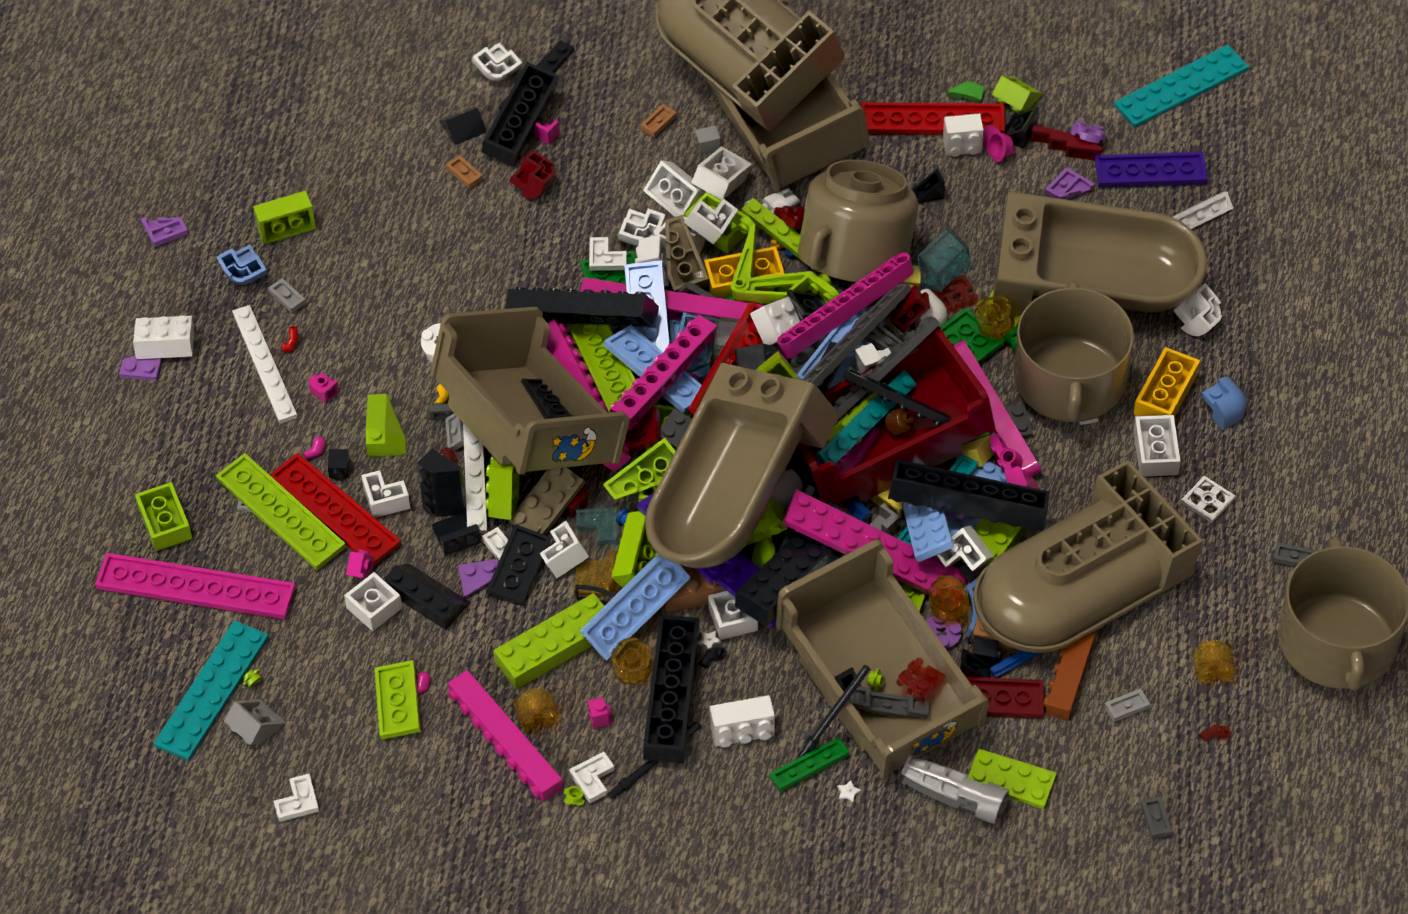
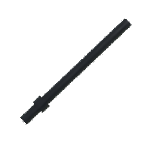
M864 665L813 735L806 739L804 742L805 746L797 755L798 758L816 748L819 744L818 740L871 670L869 666Z
M698 721L688 727L687 739L702 727ZM647 761L627 778H622L618 785L607 793L608 797L613 800L621 792H626L632 787V783L659 761Z

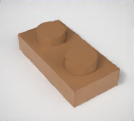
M662 104L640 125V128L655 138L677 117V112Z
M460 155L446 164V169L469 189L483 180V175Z

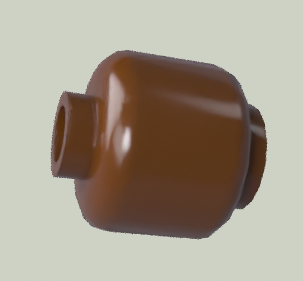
M902 408L889 412L885 419L887 430L894 435L908 432L914 425L913 414L909 410Z

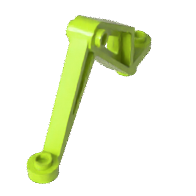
M746 215L738 220L739 230L744 234H748L733 281L731 282V290L735 300L770 304L786 298L787 293L758 291L755 289L792 286L790 290L807 292L810 289L814 294L821 296L826 303L839 295L837 290L831 286L832 282L825 273L817 276L812 271L753 277L757 234L756 225Z

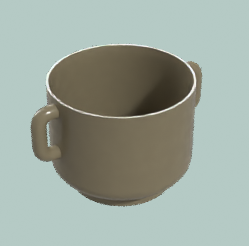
M843 160L831 164L826 172L817 175L808 187L798 246L800 258L818 272L825 273L834 278L858 282L897 254L908 253L910 255L918 213V199L914 191L907 185L906 178L889 166L871 161Z
M1071 281L1067 288L1047 292L1033 300L1025 308L1019 319L1017 329L1014 380L1020 396L1032 409L1054 420L1082 422L1100 417L1116 406L1127 386L1134 335L1131 321L1121 306L1109 297L1096 291L1079 288V284L1076 281Z
M1332 538L1328 542L1327 548L1310 554L1298 563L1288 580L1278 627L1279 643L1286 660L1303 677L1316 684L1330 688L1356 691L1361 686L1376 681L1388 671L1398 654L1408 617V588L1400 573L1382 557L1364 549L1342 547L1339 539Z

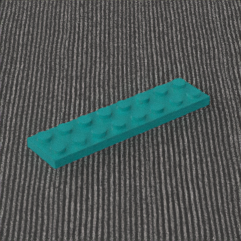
M1227 44L1115 101L1113 106L1136 128L1248 71L1249 65Z
M234 620L154 741V747L190 761L269 639V635Z

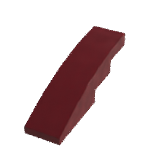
M1033 125L1031 141L1047 143L1048 149L1066 151L1065 157L1095 161V155H1102V147L1092 142L1082 140L1080 137L1070 133Z

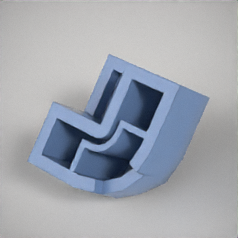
M250 244L236 252L232 248L216 257L226 276L236 284H249L267 275L265 266Z
M1222 377L1218 379L1216 385L1202 392L1201 397L1213 409L1212 419L1222 430L1243 419L1247 408L1246 397L1231 378Z

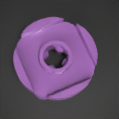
M1076 120L1070 131L1072 135L1075 136L1077 133L1080 135V139L1092 143H1099L1100 140L1102 143H1105L1107 137L1102 126L1094 124L1092 127L1080 120Z
M936 613L926 620L947 651L959 644L961 626L955 619L943 613ZM938 630H944L946 635L938 636Z

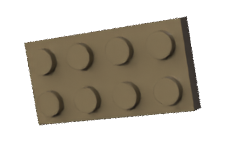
M566 467L547 469L514 512L512 519L508 521L513 525L517 524L546 535L586 482Z

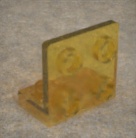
M608 550L607 558H603V561L584 560L576 566L573 591H575V585H589L613 593L614 579L612 578V571L616 561V551ZM578 589V594L582 595L594 593L599 596H607L592 590Z

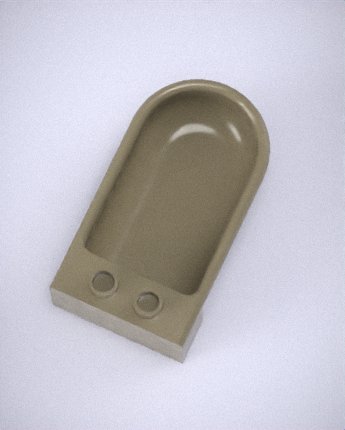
M658 0L656 23L664 41L767 131H771L844 59V54L835 32L810 11L800 18L780 0Z
M1008 191L1001 224L990 313L1012 317L1021 316L1025 308L1031 303L1032 296L1039 297L1053 290L1067 288L1071 281H1076L1079 284V288L1096 291L1109 297L1125 310L1146 313L1167 311L1183 303L1201 286L1207 270L1206 251L1194 231L1181 221L1164 214Z
M725 363L720 364L647 509L645 521L647 537L654 550L661 557L669 562L691 568H710L732 559L746 546L798 443L824 449L840 416L815 384Z
M1127 460L1097 477L1089 506L1003 552L988 564L979 575L975 585L973 597L975 611L984 628L993 637L1007 646L1033 653L1056 651L1071 645L1191 577L1203 540L1131 462Z

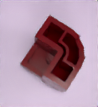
M532 150L523 158L521 168L510 177L509 182L524 190L523 197L534 199L547 190L554 180L556 172L552 166L553 162Z

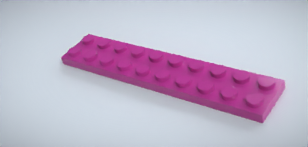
M797 489L793 492L782 524L845 555L876 539H880L893 560L892 574L895 579L952 607H960L968 581L958 571L959 568L953 565L945 567L941 560L934 556L917 562L912 545Z
M106 553L95 583L96 589L278 619H286L296 588L295 583L112 553Z

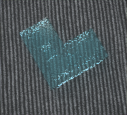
M615 507L576 510L577 530L597 529L598 545L617 544Z

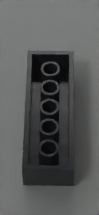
M526 62L483 140L481 153L514 167L534 131V124L539 122L557 88L559 75Z

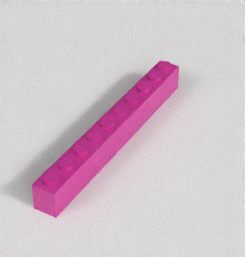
M584 278L580 292H583L585 289L594 292H601V290H607L612 293H618V291L627 292L626 284L594 278ZM665 289L667 320L689 323L690 320H694L697 315H700L716 324L717 328L734 330L749 304L742 301L674 292Z
M553 319L548 323L550 332L546 349L607 411L599 390L594 385L595 382L592 376L587 372L589 370L587 365L581 360V353L574 346L576 344L574 339L567 333L569 331L568 327L563 322L559 323ZM624 442L619 464H614L613 462L603 464L615 472L631 459L628 452L630 450L629 446Z

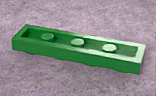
M837 737L769 773V778L781 793L849 756L850 752L841 739Z

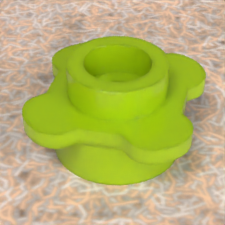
M877 668L876 671H871L867 680L868 686L874 687L875 692L879 690V687L883 686L885 680L880 668Z
M252 669L244 675L243 685H248L251 688L262 679L259 674L260 669L255 671Z
M571 786L564 790L566 795L565 804H577L578 806L584 804L583 790L580 787Z

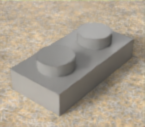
M283 278L268 287L269 293L291 313H294L306 304V299Z
M455 413L445 419L448 450L452 452L464 446L463 422Z
M1138 689L1105 702L1104 707L1113 722L1149 709L1150 703L1143 691Z

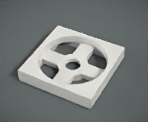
M1203 476L1181 499V503L1213 523L1235 500L1236 496L1211 479ZM1210 487L1212 489L1210 491H1204L1200 488ZM1219 493L1224 496V503L1216 499ZM1192 494L1201 498L1197 505L1191 501ZM1210 496L1212 500L1206 501L1205 497ZM1207 505H1212L1217 510L1214 513H1208L1204 509Z

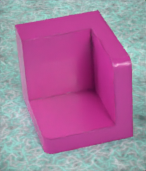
M555 120L551 125L547 123L541 125L536 122L534 124L535 138L550 145L560 135L559 121Z

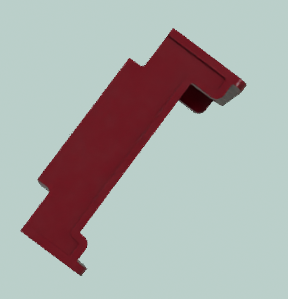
M939 326L879 382H885L887 385L901 371L906 370L916 383L906 395L952 416L951 421L938 426L933 423L932 419L928 417L925 419L915 414V411L908 409L914 417L913 428L901 435H894L885 426L886 414L874 425V427L879 428L880 433L860 464L840 475L833 461H828L820 466L817 465L816 461L818 459L815 457V454L821 448L810 446L807 449L804 444L798 443L791 458L808 484L815 487L814 493L819 501L826 504L831 501L838 505L852 497H856L858 502L861 503L890 489L896 459L936 467L962 454V444L984 433L996 431L990 400L986 390ZM843 381L829 388L824 396L834 407L836 405L835 402L841 396H846L850 392L849 389L852 385ZM898 403L889 412L900 408Z

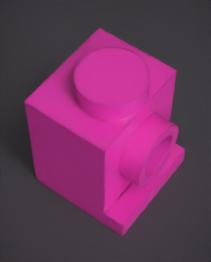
M322 372L319 375H313L309 380L310 392L325 403L339 393L338 382L336 380L333 381Z
M359 549L358 553L350 552L346 575L366 579L370 576V571L373 568V556H370V551Z
M603 697L587 701L588 714L593 729L613 724L610 706L605 703Z

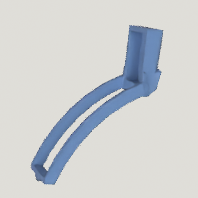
M978 577L966 586L962 599L969 619L968 633L965 639L967 644L977 619L973 597ZM970 599H971V601H972L973 614H972V610H971L970 604H969V602H968V600H970Z

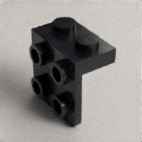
M466 512L432 524V529L444 555L481 543L478 525L474 524L467 527Z

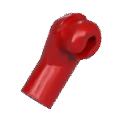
M297 326L289 327L288 343H282V352L291 353L294 351L298 343Z

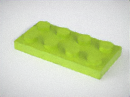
M414 660L376 667L375 682L380 738L383 740L421 732Z
M978 749L968 778L985 785L991 782L1010 790L1009 799L1044 809L1057 772Z

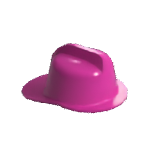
M987 125L983 129L982 146L995 162H1000L1003 158H1007L1016 152L1013 148L1012 138L1009 135L1001 133L993 125Z

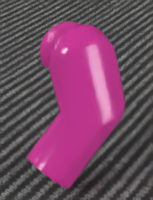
M316 437L313 441L312 449L303 452L306 460L323 454L326 445L323 437Z
M420 672L417 676L418 696L429 689L431 678L427 672Z

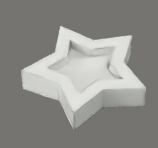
M716 631L711 633L702 632V639L698 645L709 649L721 644V641L716 638Z
M852 781L846 785L837 786L841 792L839 800L848 799L854 802V796L861 792L860 789L853 786Z

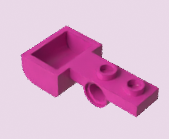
M997 433L989 436L992 442L990 447L999 457L997 462L1001 469L1005 470L1004 475L1007 482L1039 489L1035 479L1020 468L1023 462L1022 456L1012 448H1007L1003 438Z

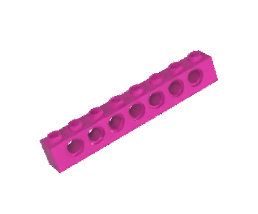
M697 315L694 320H690L683 332L680 331L676 339L666 346L665 351L655 358L654 363L644 370L643 375L635 379L632 387L624 391L621 399L612 404L610 408L611 413L624 412L629 417L630 421L627 431L630 432L716 338V324L700 315Z

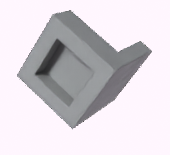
M716 126L695 130L700 154L720 148V136Z
M882 504L879 516L870 525L891 535L900 526V516Z

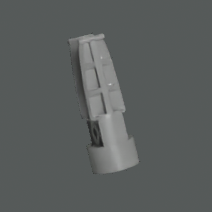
M911 755L908 756L901 772L902 775H905L902 784H907L913 789L958 809L961 806L976 812V818L994 825L999 822L1000 819L997 818V815L1000 816L1003 813L1008 801L1010 790L991 782H988L987 785L967 778L968 775L963 772L926 760L912 758Z

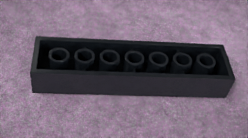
M515 287V289H508L505 309L538 307L542 311L543 319L547 323L555 319L559 323L584 325H632L633 327L656 328L659 306L653 299L649 298L646 293L639 291L635 292V294H629L626 291L612 293L607 290L594 292L585 289L583 292H578L574 289L560 291L556 288L543 290L533 287L532 290L524 287Z
M896 459L888 499L895 502L910 503L914 506H925L934 510H944L953 514L968 515L976 519H987L994 523H1006L1013 527H1025L1032 531H1043L1050 491Z
M830 501L828 503V505L860 520L859 518L842 509L833 502ZM798 532L736 591L734 607L767 627L777 617L778 594L781 589L828 565L842 553Z
M660 615L643 741V760L684 763L700 635V618Z

